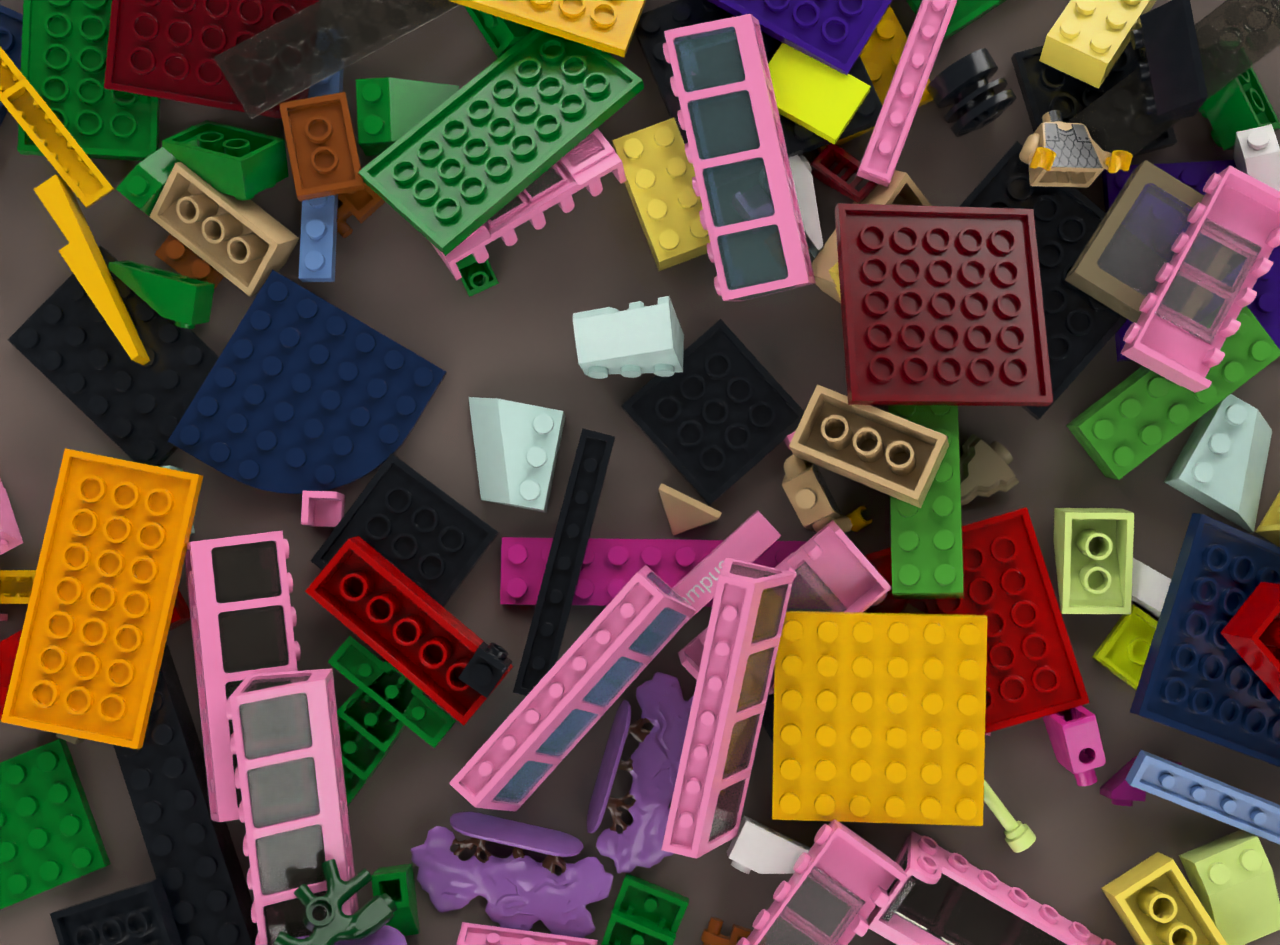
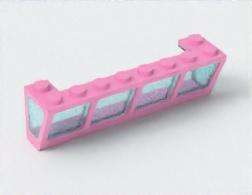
M746 14L664 31L666 43H663V52L666 61L669 64L671 63L674 76L670 77V84L673 94L679 98L681 110L677 111V116L682 130H686L688 143L685 144V153L689 163H693L695 176L692 177V185L696 196H700L703 210L699 211V216L703 229L708 230L710 243H707V253L711 263H715L717 276L714 277V285L718 296H722L723 301L742 302L816 283L759 20L752 14Z
M648 566L642 567L449 784L475 808L516 812L697 610Z

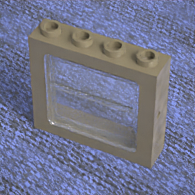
M1144 160L1133 170L1064 280L1131 322L1137 323L1142 313L1139 311L1142 301L1148 293L1155 291L1159 283L1155 281L1157 273L1164 263L1171 261L1174 252L1171 251L1172 245L1182 232L1186 233L1190 222L1187 221L1188 215L1198 202L1201 203L1204 195L1149 161ZM1199 233L1184 263L1220 282L1230 269V265L1227 264L1232 255H1237L1238 253ZM1177 274L1162 305L1192 320L1198 310L1202 311L1208 305L1213 294Z

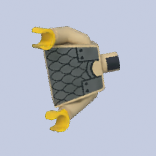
M1059 110L1049 111L1042 116L1043 123L1039 125L1033 134L1027 137L1019 154L1020 160L1029 165L1030 186L1088 188L1104 169L1108 170L1109 173H1117L1119 169L1125 172L1129 171L1133 155L1125 150H1115L1112 153L1102 150L1091 138L1084 124L1064 122L1062 112Z
M794 454L786 459L783 466L785 475L782 487L804 528L818 533L833 520L846 533L850 530L858 532L872 523V519L866 521L861 516V512L866 510L864 506H860L848 515L843 516L817 465L798 458Z

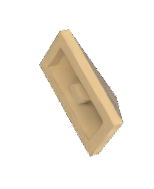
M662 483L658 489L673 536L715 522L722 514V512Z

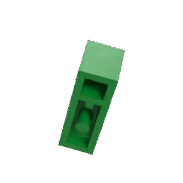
M161 147L138 163L118 185L116 190L146 215L150 216L175 163L181 161Z
M129 260L109 262L108 269L161 317L174 320L175 326L194 329L197 324L210 322L215 284Z

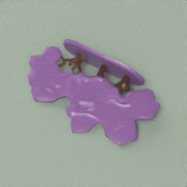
M656 672L652 680L645 681L636 689V698L642 709L641 719L630 724L631 705L627 700H623L620 704L611 727L587 815L588 833H594L599 828L606 808L611 813L613 825L599 835L596 847L600 855L614 860L617 873H630L636 866L651 868L653 865L660 863L664 857L674 854L662 851V845L693 696L688 701H685L678 678ZM645 723H652L654 726L651 730L642 729ZM630 733L639 741V747L634 751L629 760L622 761L620 758L627 734ZM617 769L628 771L633 777L630 791L619 799L610 796ZM632 797L634 799L630 805L624 803L626 798ZM619 807L625 808L631 813L633 817L631 825L625 824L619 817L623 812L618 810ZM616 824L620 825L624 830L622 834L615 831Z
M459 812L450 817V825L459 833L472 837L470 839L458 841L453 832L446 827L436 826L428 831L424 844L411 848V860L419 867L417 881L422 889L429 893L430 901L438 912L443 913L461 909L469 904L470 900L480 895L488 901L485 909L487 915L493 922L499 923L500 927L530 931L533 924L541 920L546 928L550 930L551 934L585 938V936L595 931L592 915L585 907L589 903L600 901L609 896L614 877L611 873L605 872L604 866L597 857H586L575 864L566 863L562 857L577 855L584 848L583 843L578 838L568 833L482 813ZM485 841L513 846L512 855L508 858L492 856L484 845ZM452 844L459 845L456 851H450ZM473 845H475L477 849L474 856L466 861H461L458 857L466 847L472 850ZM522 849L548 854V856L542 863H539L530 856L525 855ZM481 851H484L486 854L485 861L479 857ZM556 865L562 868V873L559 876L555 874Z

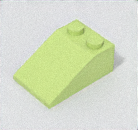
M1054 508L1053 542L1061 613L1131 614L1134 512L1122 508Z
M1238 830L1179 855L1196 896L1228 945H1245L1280 930V901L1274 874L1258 836Z

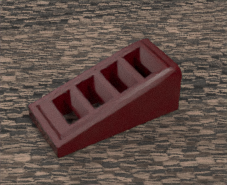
M830 143L810 164L812 168L811 174L859 204L878 186L877 183L868 180L869 182L858 192L855 188L864 179L859 176L850 184L846 183L854 173L857 174L861 162L837 144ZM837 162L838 165L830 171L829 168ZM844 168L848 169L841 177L837 176Z

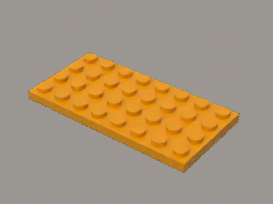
M65 448L1 722L132 749H141L143 747L187 552V543H189L203 481L202 475Z

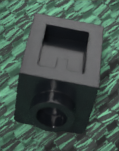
M483 642L458 678L487 698L512 661L507 658L508 652L498 644L491 642L488 645Z

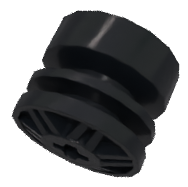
M986 48L979 49L959 59L937 75L927 86V90L938 108L954 104L944 118L947 123L956 122L951 128L956 137L963 136L988 125L1016 100L1012 89L1003 91L1008 85L1005 78L988 82L998 71V66Z

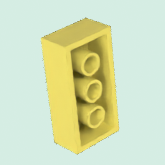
M1070 0L1047 34L1039 61L1099 89L1130 42L1131 29H1134L1139 16L1149 12L1157 0Z
M673 117L612 140V146L623 163L626 177L624 183L658 270L661 271L707 254V243H710L708 230L703 229L700 221L699 211L703 210L700 196H696L692 185V177L695 176L693 164H690L687 159L685 144L675 118Z
M1157 852L1101 888L1137 945H1228L1175 861L1162 853Z

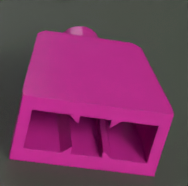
M1078 706L1042 717L1057 761L1074 774L1078 786L1095 784L1098 779L1094 768L1106 764L1095 714L1083 706Z

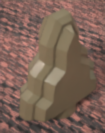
M971 434L961 446L963 452L960 456L961 506L968 504L976 496L989 497L997 491L1005 493L1019 483L1015 474L1008 466L1013 461V457L999 442L993 441L988 445L975 434Z

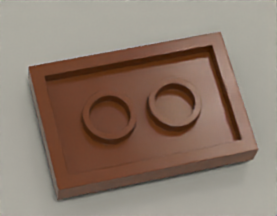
M346 92L279 103L298 200L304 201L364 190L363 178L358 174L361 170Z

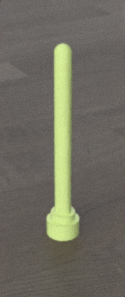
M984 779V802L1005 828V841L1015 853L1028 849L1035 842L1036 835L1027 824H1022L1021 821H1016Z

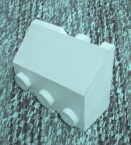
M669 296L658 298V304L644 306V303L641 301L629 303V308L624 311L605 307L573 313L578 364L585 375L595 379L607 378L611 374H621L624 377L636 378L643 373H654L657 376L669 377L674 375L675 372H683L684 333Z
M1230 394L1201 416L1164 482L1250 533H1254L1272 429L1258 409Z
M468 397L481 500L547 513L566 417L564 411L498 398Z

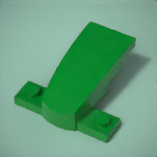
M351 636L345 640L328 661L332 667L359 687L337 710L347 807L379 767L406 726L435 749L457 722L428 699L420 688L389 662H382ZM312 757V762L308 765L309 779L312 778L317 787L315 763Z
M626 873L611 911L601 945H673L676 932L689 904V898Z

